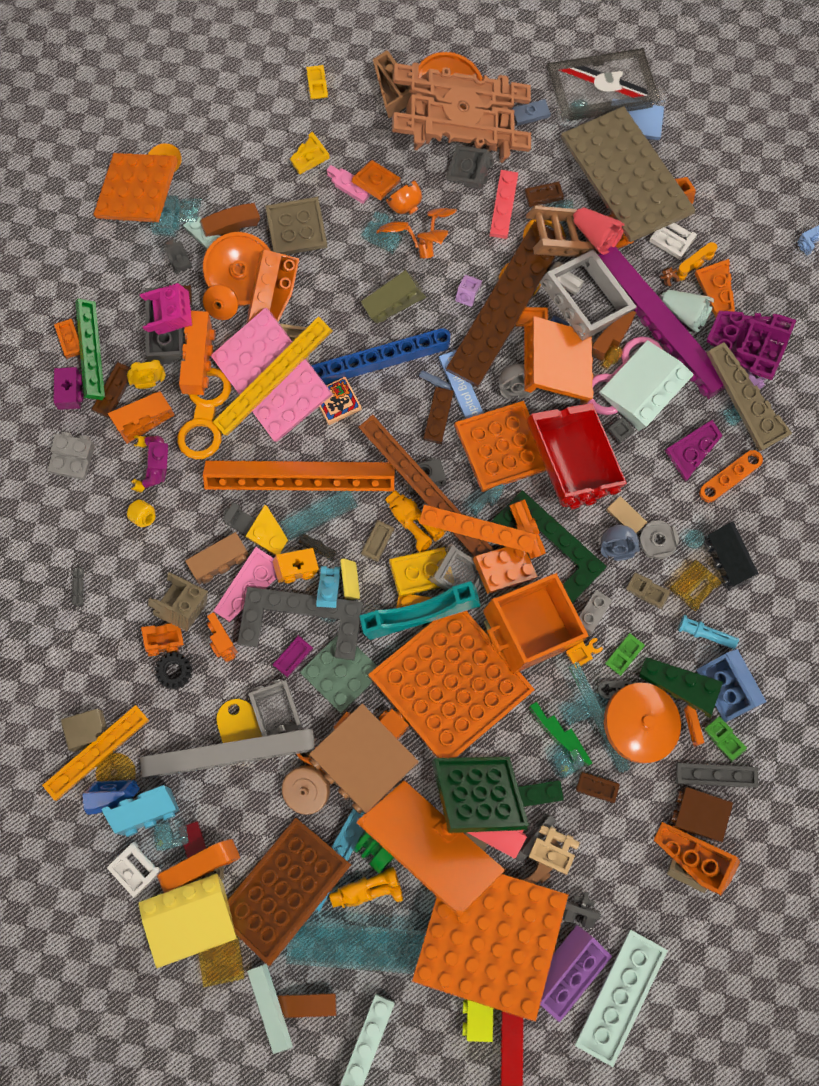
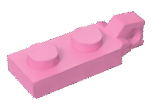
M332 165L327 169V176L332 178L335 187L360 203L364 204L371 195L351 182L354 175L342 168L338 170Z

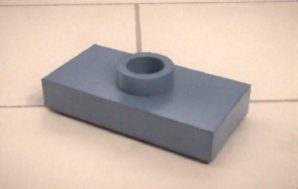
M545 99L512 108L517 126L550 117V111Z

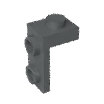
M234 502L223 513L226 525L244 535L247 534L256 519L243 512L241 507Z

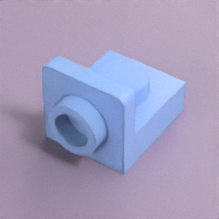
M819 225L802 233L798 240L800 250L807 256L815 248L814 244L819 241Z

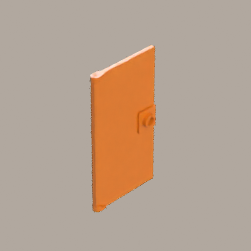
M405 780L357 821L360 827L458 917L505 871L504 868L464 833H448L445 816Z

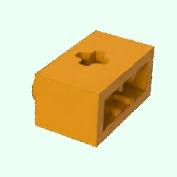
M313 548L278 554L272 561L278 583L285 582V584H288L300 578L308 580L313 578L319 570Z

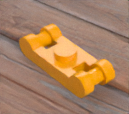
M714 242L706 244L680 264L676 273L680 281L685 280L688 273L694 268H700L704 260L713 259L717 250V245Z

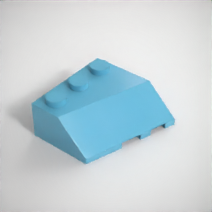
M165 785L139 794L137 800L132 798L120 801L118 807L110 809L109 806L102 808V812L114 833L126 835V837L137 834V829L142 827L148 829L157 824L156 821L162 818L164 821L176 816V812L180 811L171 788Z

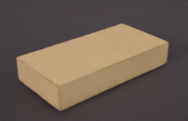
M621 496L606 509L621 525L632 528L636 534L648 523Z

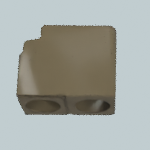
M93 709L61 719L67 747L71 752L85 749L97 740L102 730L107 728L103 711L100 709Z

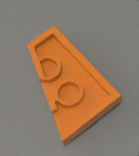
M729 259L695 271V276L704 295L714 299V303L710 301V306L713 307L712 312L715 318L719 311L735 312Z

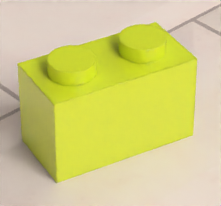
M463 1000V1013H467V1022H463V1036H466L467 1041L493 1042V1008L469 1000Z

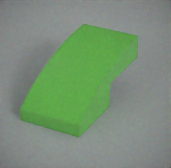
M629 633L605 664L621 676L645 645Z
M720 716L704 729L731 762L747 750V747L733 734V730Z

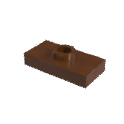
M559 181L525 189L529 207L564 199Z
M581 772L575 792L615 804L620 784Z

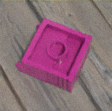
M179 283L140 294V297L145 301L148 299L153 300L154 322L143 326V329L147 332L155 331L161 335L179 328L181 329L182 327L192 326L189 291Z

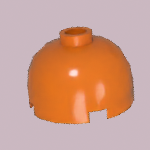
M416 180L411 182L413 186L410 185L408 187V185H405L390 196L392 200L386 199L390 208L397 214L409 213L411 215L418 210L417 206L422 200V191Z

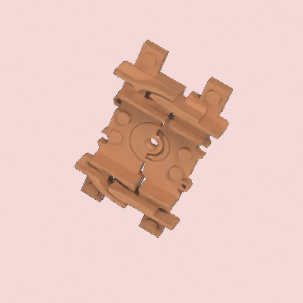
M394 63L393 83L410 86L411 97L406 105V114L393 113L392 132L414 135V150L418 151L425 141L426 144H429L432 138H436L440 142L442 136L448 138V143L452 141L463 143L475 141L474 146L479 149L485 144L486 150L489 152L490 150L497 151V147H499L500 163L509 158L510 149L524 152L531 150V133L514 130V110H510L513 108L514 102L530 103L531 85L515 82L509 84L508 77L504 75H499L497 80L490 79L484 75L482 81L476 78V73L472 76L459 73L450 75L451 71L447 67L443 68L441 73L438 70L429 69L426 74L419 78V63H413L412 66Z

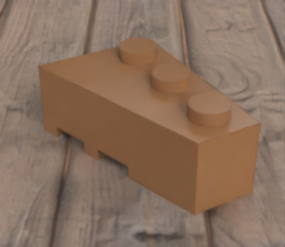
M386 50L374 58L373 62L388 118H390L394 112H400L406 108L411 93L410 86L393 83V66L396 61L389 51Z

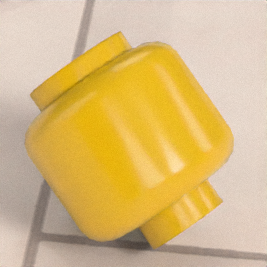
M136 500L129 505L127 517L135 525L141 528L147 527L155 520V509L143 500Z

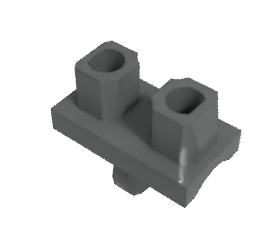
M172 239L165 243L166 248L164 250L176 275L181 270L185 271L187 268L192 267L181 241L176 242L175 239Z
M584 892L582 897L574 896L573 901L580 904L571 901L566 902L563 920L574 923L578 913L584 915L581 926L593 929L596 920H600L601 914L598 910L586 907V905L594 907L595 901L588 899L589 893Z

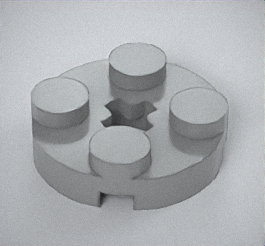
M657 520L648 523L641 531L639 543L642 551L648 558L665 559L676 550L679 536L673 526L666 524L664 521ZM657 535L664 539L661 544L654 541Z

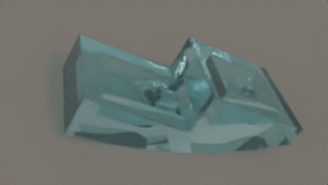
M183 198L179 209L178 222H197L201 199Z
M500 484L484 493L472 505L470 513L477 517L486 503L494 506L503 494L505 486Z

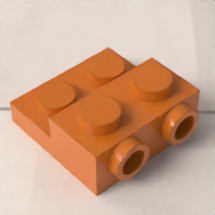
M213 612L207 616L210 621L207 625L213 633L210 636L212 640L210 646L218 658L222 657L225 662H229L236 657L235 654L238 651Z

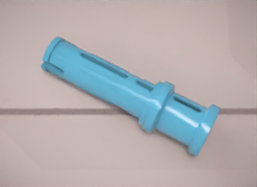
M683 615L678 626L679 632L685 631L693 634L695 638L703 637L733 650L736 649L739 638L707 627L702 621L691 620L686 615Z

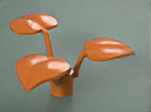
M437 208L427 212V216H432L430 232L417 234L420 242L417 241L411 227L408 226V222L395 221L381 226L376 233L408 230L415 243V248H419L420 258H431L434 256L433 242L442 244L444 238L448 235L447 230H434L435 220L438 217L450 216L457 212V209Z

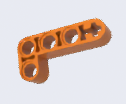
M233 839L216 843L157 875V878L165 893L187 885L219 867L237 861L241 857Z

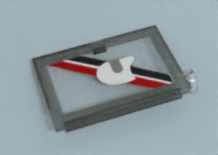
M644 48L547 63L548 73L558 105L555 108L556 117H561L562 120L568 119V121L602 116L623 106L627 111L652 108L653 105L665 104L664 87H656Z

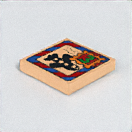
M346 377L326 385L333 395L322 403L319 408L328 425L362 410Z

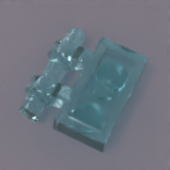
M376 211L374 218L379 220V222L370 221L362 233V238L393 254L402 241V237L397 235L399 232H379L377 234L376 232L381 226L395 222V220L389 218V215L385 213L382 214Z

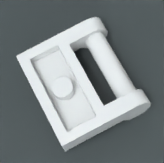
M676 223L655 231L649 242L679 260L697 236L696 233H691ZM666 227L685 237L687 240L681 238L680 236L666 229Z
M136 842L130 844L107 867L134 898L162 872L159 867H155L141 852ZM131 854L150 873L147 877L128 859Z

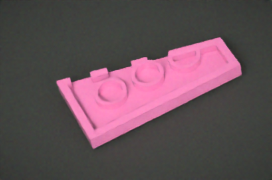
M255 547L213 612L226 621L231 622L244 609L247 587L267 589L277 579L272 562L274 558Z

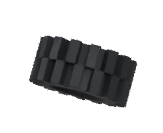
M173 652V654L166 653L167 656L165 657L161 656V660L157 661V667H155V676L158 678V681L168 689L173 688L177 690L179 687H185L184 684L189 683L188 680L192 678L191 672H193L188 659L176 652ZM171 664H178L181 667V673L176 678L167 676L166 671Z

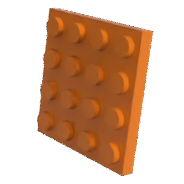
M113 153L93 215L97 219L159 223L178 162L176 156Z
M524 401L473 416L454 424L482 492L547 471L527 424L530 414Z

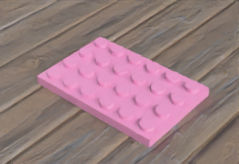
M264 308L217 349L211 357L240 395L293 341L271 312ZM305 358L252 412L271 438L278 442L333 394Z

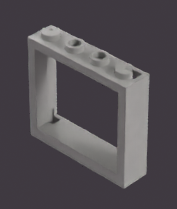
M594 249L548 271L540 281L544 290L582 341L606 329L614 321L634 311L636 305ZM581 265L585 267L617 310V312L592 325L557 279V277Z

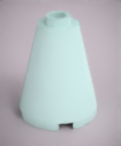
M675 290L663 292L660 297L675 317L695 332H699L700 329L698 327L700 325L704 326L713 308L709 306L710 301L714 303V299L710 296Z

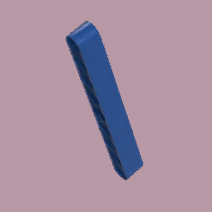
M443 328L311 366L316 373L323 374L320 378L327 385L343 377H346V379L445 351L450 346L451 336L448 330ZM445 338L446 341L440 342L438 339ZM422 343L429 344L427 347L421 346ZM410 348L411 351L404 352L403 349ZM387 353L394 354L392 357L385 356ZM369 358L376 359L374 362L367 361ZM357 363L358 366L351 367L350 364ZM334 368L341 369L339 372L332 371Z

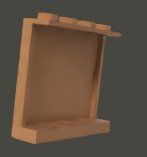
M363 704L309 754L311 758L309 762L317 770L321 768L326 773L324 778L331 785L335 783L340 788L338 792L344 799L349 797L354 803L352 807L359 814L362 812L366 814L419 762Z

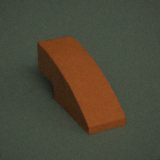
M248 203L211 214L201 219L200 224L205 236L208 237L239 232L240 228L257 226L261 217L255 203Z
M632 311L607 327L592 346V356L603 361L610 347L618 349L637 312Z
M336 993L277 995L284 1018L337 1015Z

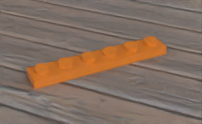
M425 504L419 521L420 524L532 553L537 535Z

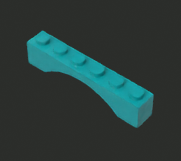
M472 581L453 586L444 593L418 604L395 609L376 610L360 615L363 634L369 640H373L477 608L481 604L476 587Z

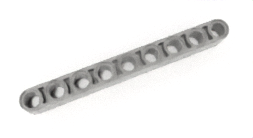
M313 729L141 757V777L143 779L311 752L315 749Z

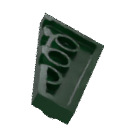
M647 657L640 672V678L668 691L674 698H680L687 702L688 706L695 710L699 709L705 713V716L711 719L723 684L722 681Z

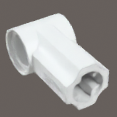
M555 262V264L552 266L550 270H553L563 264L560 262ZM570 272L557 277L565 290L573 295H576L584 284L582 279Z

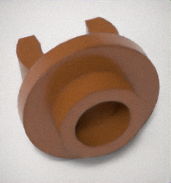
M668 267L662 270L660 278L664 279V284L667 287L672 286L670 282L671 277L674 282L680 281L679 276L675 274L678 271L677 268L672 269V267Z

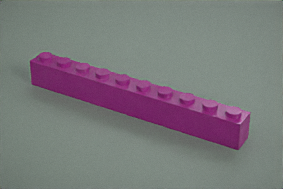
M611 246L607 249L610 251L607 254H598L636 305L634 311L637 312L636 314L643 326L649 328L654 339L659 340L663 345L665 352L681 361L694 374L689 380L698 386L700 393L711 399L725 389L705 350L616 246L614 248Z

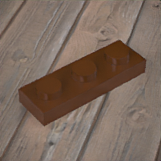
M119 362L116 363L104 386V399L96 400L92 408L94 413L110 419L107 413L115 410L129 384L127 373L131 367Z
M435 388L424 441L442 444L453 399V390Z

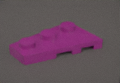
M711 420L665 449V452L684 481H687L723 435L714 421Z

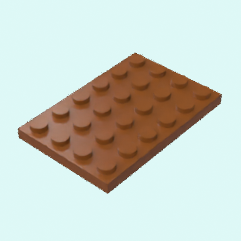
M295 818L228 899L236 935L262 961L271 966L349 869L351 864L300 820Z

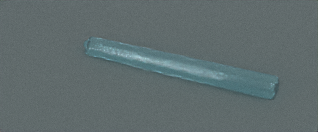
M578 662L572 663L568 668L619 771L622 773L628 771L630 765L627 759L619 755L608 741L604 728V713Z

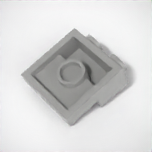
M61 432V435L55 434L50 450L52 456L47 470L48 473L85 480L95 448L94 443L90 441L89 437L84 435L75 438L68 432Z

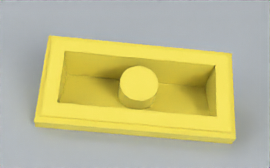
M341 559L345 600L360 599L356 562Z

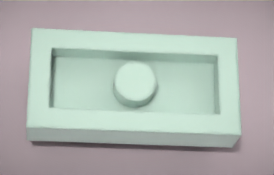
M196 214L183 226L207 250L220 236L206 237L200 224L201 218Z

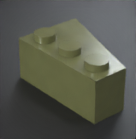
M405 270L363 299L361 303L370 318L376 323H381L392 315L425 299L426 295L417 281Z

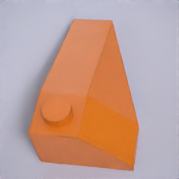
M664 822L661 823L654 838V841L697 883L720 896L731 883L740 864L738 857Z

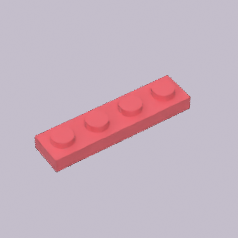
M501 170L490 237L503 239L508 237L518 172Z

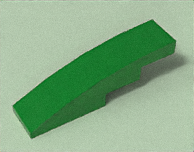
M537 702L530 705L529 710L555 743L584 766L588 767L592 764L591 759L572 728L564 732L555 715L547 719Z

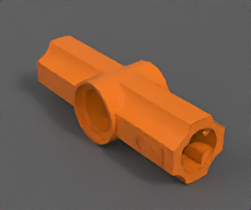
M525 499L511 504L510 509L517 523L516 528L537 534L532 553L528 552L530 559L545 554L535 519L531 516Z

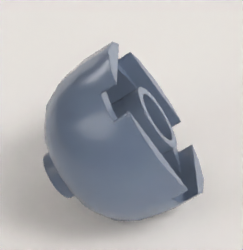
M612 526L605 530L601 537V554L606 558L610 556L614 557L613 560L616 561L633 558L635 552H639L638 535L628 526Z

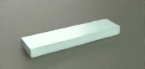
M267 964L248 970L249 979L273 1054L292 1048L293 1045Z

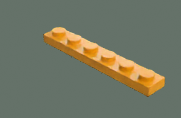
M135 705L102 733L96 741L88 745L42 786L54 801L59 800L150 720Z

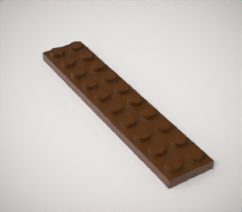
M536 221L533 222L446 368L447 372L478 388L556 257L534 254L533 247L540 240ZM545 227L547 237L556 240L554 231Z

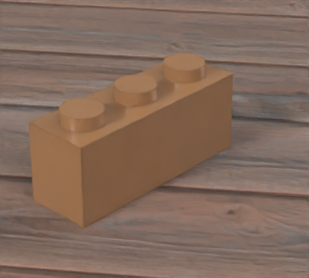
M235 532L185 561L197 582L205 584L210 582L213 576L218 573L223 574L227 572L232 565H238L246 561V557L249 554Z

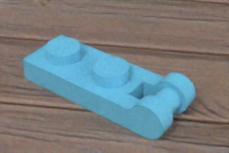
M321 566L316 607L336 608L341 567L327 568V566Z

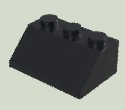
M734 521L708 534L704 539L705 549L708 553H711L713 566L716 570H719L721 582L724 587H727L728 591L750 583L759 574Z

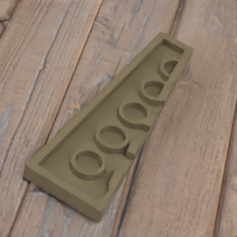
M725 343L706 352L758 451H762L792 434L781 417L772 410V405L769 401L765 400L760 394V389L757 385L754 386L748 373L741 367L739 361Z

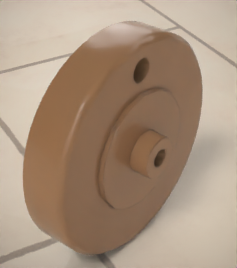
M308 765L298 766L291 770L284 778L282 796L285 803L293 811L303 815H310L320 811L328 802L330 784L319 769L317 770L315 767Z

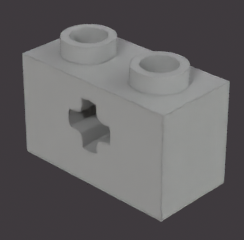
M595 590L579 616L589 637L613 601Z

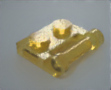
M695 560L670 589L686 602L693 611H697L705 598L722 583L700 562ZM706 578L709 581L708 585L693 599L690 596L691 593Z

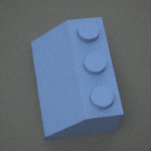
M738 649L730 651L697 669L698 674L723 682L715 706L724 722L730 721L766 703Z

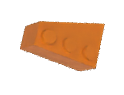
M161 391L152 393L145 398L107 413L126 444L136 439L134 438L136 435H143L175 415Z

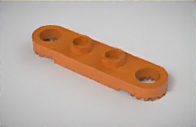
M750 450L705 483L700 489V498L708 503L718 499L758 469L763 462L762 455L756 450ZM753 456L757 458L758 463H749L748 457ZM710 488L714 490V496H706L705 489Z

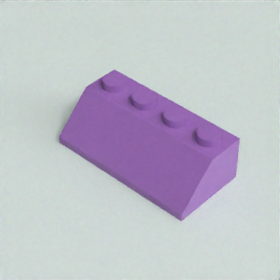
M578 925L569 933L568 937L553 954L540 1003L558 1022H561L612 957L590 934Z

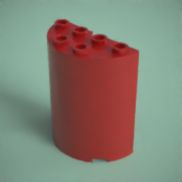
M593 403L567 407L561 411L555 409L532 413L528 417V427L562 507H570L573 510L583 504L591 506L600 498L609 494L615 495L620 493L621 488L627 484Z

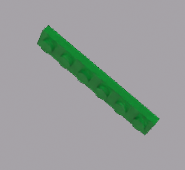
M78 298L75 303L84 398L103 400L105 392L96 302Z

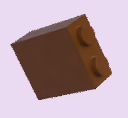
M688 787L683 788L682 791L679 790L676 797V802H678L677 810H673L670 819L673 822L672 827L716 843L723 842L733 802Z

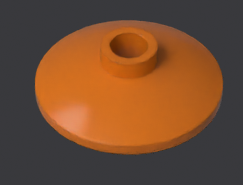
M213 285L205 291L203 296L205 310L215 319L228 320L238 310L239 303L236 294L225 285Z

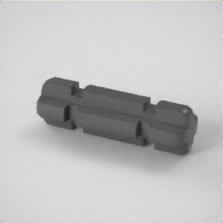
M74 568L72 570V576H74L72 579V594L74 595L72 596V604L80 606L83 605L84 580L82 577H84V570L82 568Z

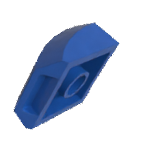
M135 780L94 782L90 788L82 793L84 810L87 815L102 813V808L107 806L110 809L118 807L120 801L133 798L140 788Z

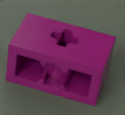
M77 367L54 368V404L58 410L81 409V402L84 400L83 392L81 391L83 378Z

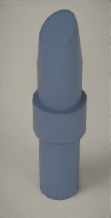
M423 370L421 371L419 377L431 382L435 386L452 390L451 385L441 380V378Z

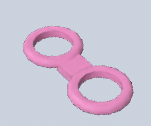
M643 336L633 338L622 349L621 359L623 364L613 374L604 373L593 377V388L600 382H609L629 360V352L635 346L643 345L648 340L662 350L663 348L652 338ZM594 399L587 403H593L598 414L612 415L618 412L613 406L604 407L597 404Z

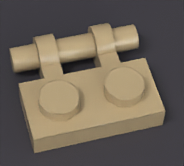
M542 825L539 833L546 835L544 841L536 838L529 858L567 875L575 855L568 852L569 847L577 850L580 842L574 840L573 836L568 834L566 836L557 832L551 826L548 828ZM552 839L563 843L562 848L560 849L552 845Z

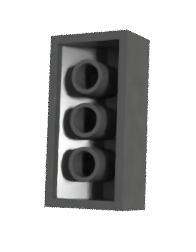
M163 287L145 288V293ZM149 299L145 301V326L148 323L154 322L153 300ZM183 327L161 335L155 331L147 332L145 330L146 358L148 362L159 360L161 364H169L183 356Z

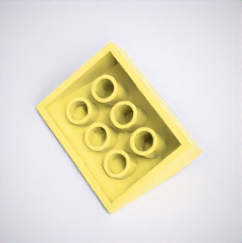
M218 874L138 902L142 923L156 968L237 939L224 884Z

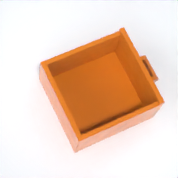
M557 573L500 597H495L483 610L491 629L487 630V633L497 653L503 651L513 674L563 653L580 644L589 636Z

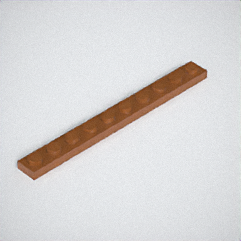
M373 414L358 427L428 506L462 514ZM452 532L474 557L494 551L487 541Z

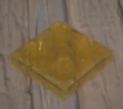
M238 936L235 940L198 953L203 987L246 979Z

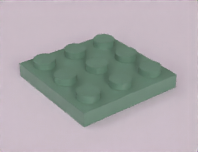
M337 635L300 671V674L342 714L373 683L368 674L378 666L358 647L356 648L355 661L336 659Z

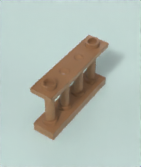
M536 205L526 214L527 219H536L540 235L539 242L533 247L534 254L579 257L593 249L597 254L600 253L587 238L586 242L578 240L576 226L573 222V215L577 209ZM544 220H552L556 240L547 237ZM559 221L567 222L571 241L563 239Z

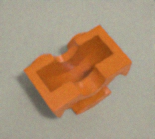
M172 623L163 626L141 627L144 648L148 656L159 655V652L165 651L173 654V652H178V648L184 645L181 628L172 625Z

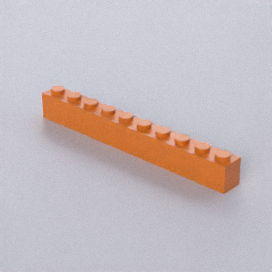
M206 461L203 481L205 490L394 491L395 468L389 462Z

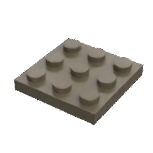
M318 197L265 206L274 252L289 255L328 248Z

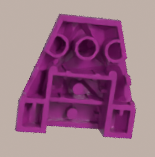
M719 311L706 342L713 347L725 343L741 366L755 375L773 380L797 320L780 314H772V317L761 316V313L748 316L744 315L743 312Z

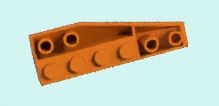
M265 249L260 252L246 324L264 308H267L279 322L293 292L299 258Z

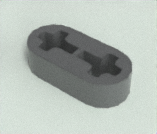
M604 681L598 686L597 694L601 699L610 700L618 689L633 683L630 681ZM606 685L608 689H615V692H609L607 696L601 689Z

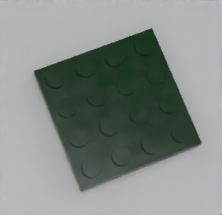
M510 757L433 759L432 765L448 833L527 830L529 824Z

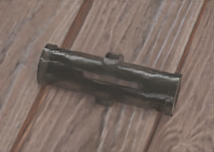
M306 533L302 534L298 544L308 549L313 548L315 555L319 554L331 562L338 552L323 544V541H317L306 535Z

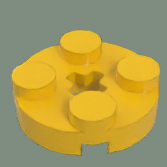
M159 360L145 363L135 362L127 373L129 385L132 386L133 384L137 389L156 386L155 382L159 380L162 382L166 376L164 367Z

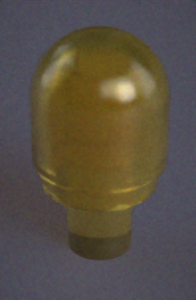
M613 345L608 349L604 356L603 368L608 370L611 364L615 365L622 356L621 347Z

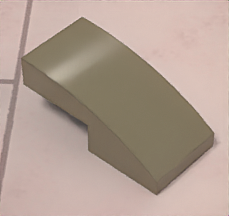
M634 573L626 588L633 595L661 610L671 594L670 590L654 584L651 579Z

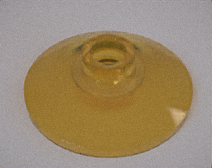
M120 753L109 755L96 769L97 782L135 780L136 768L133 761ZM113 769H117L116 776L111 775Z

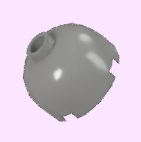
M512 364L501 372L499 376V389L503 397L512 399V396H519L518 399H523L533 393L524 391V364Z

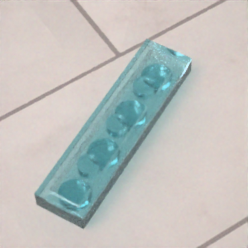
M343 491L282 521L281 525L288 539L292 540L358 506L351 492Z

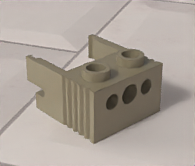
M168 572L167 581H171L172 586L161 601L153 600L150 597L148 606L154 609V616L188 632L207 604L208 591Z

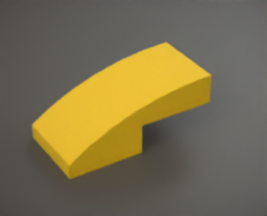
M324 65L306 67L311 100L328 98Z

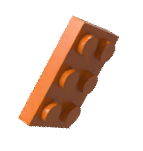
M505 547L477 555L473 558L487 594L522 584L538 577L528 553L525 551Z

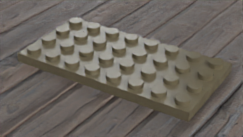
M624 106L561 133V139L614 219L625 224L622 228L629 242H633L695 214L694 206Z

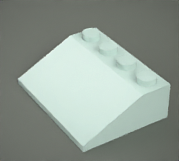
M647 340L599 393L640 431L649 425L694 374L681 361Z

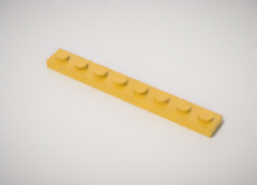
M318 316L213 421L214 424L224 435L228 436L333 332L332 329Z

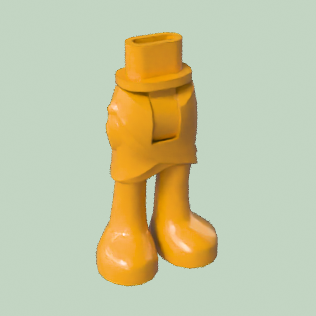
M395 490L385 499L394 517L416 538V549L418 552L426 551L431 546L432 539L436 542L446 533V530L421 524L427 530L430 537L414 523L415 521H420L422 511L418 508L416 502L405 497L404 494L400 495Z
M394 867L387 868L384 872L367 880L363 876L360 880L348 883L337 888V892L329 894L333 908L338 906L345 908V905L347 907H356L383 895H391L396 902L404 901Z

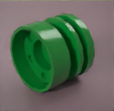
M366 831L359 837L353 849L355 853H359L363 848L366 849L361 855L362 859H365L370 854L373 855L369 865L378 874L394 859Z

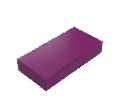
M298 635L273 663V666L288 678L309 655L313 647Z

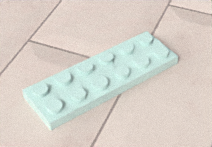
M632 930L628 931L574 1044L576 1047L611 1067L614 1066L668 952L667 949Z

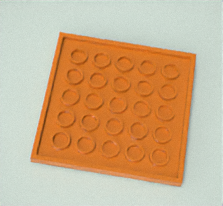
M467 611L434 620L368 674V677L437 758L458 757L535 690L520 672L513 674L502 651L497 653L490 637Z
M501 874L460 917L437 897L412 982L536 1022L568 894Z

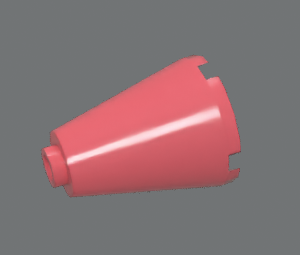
M585 207L577 209L573 215L574 224L596 250L603 255L610 252L607 249L611 246L614 248L624 233L622 226H625L624 223Z

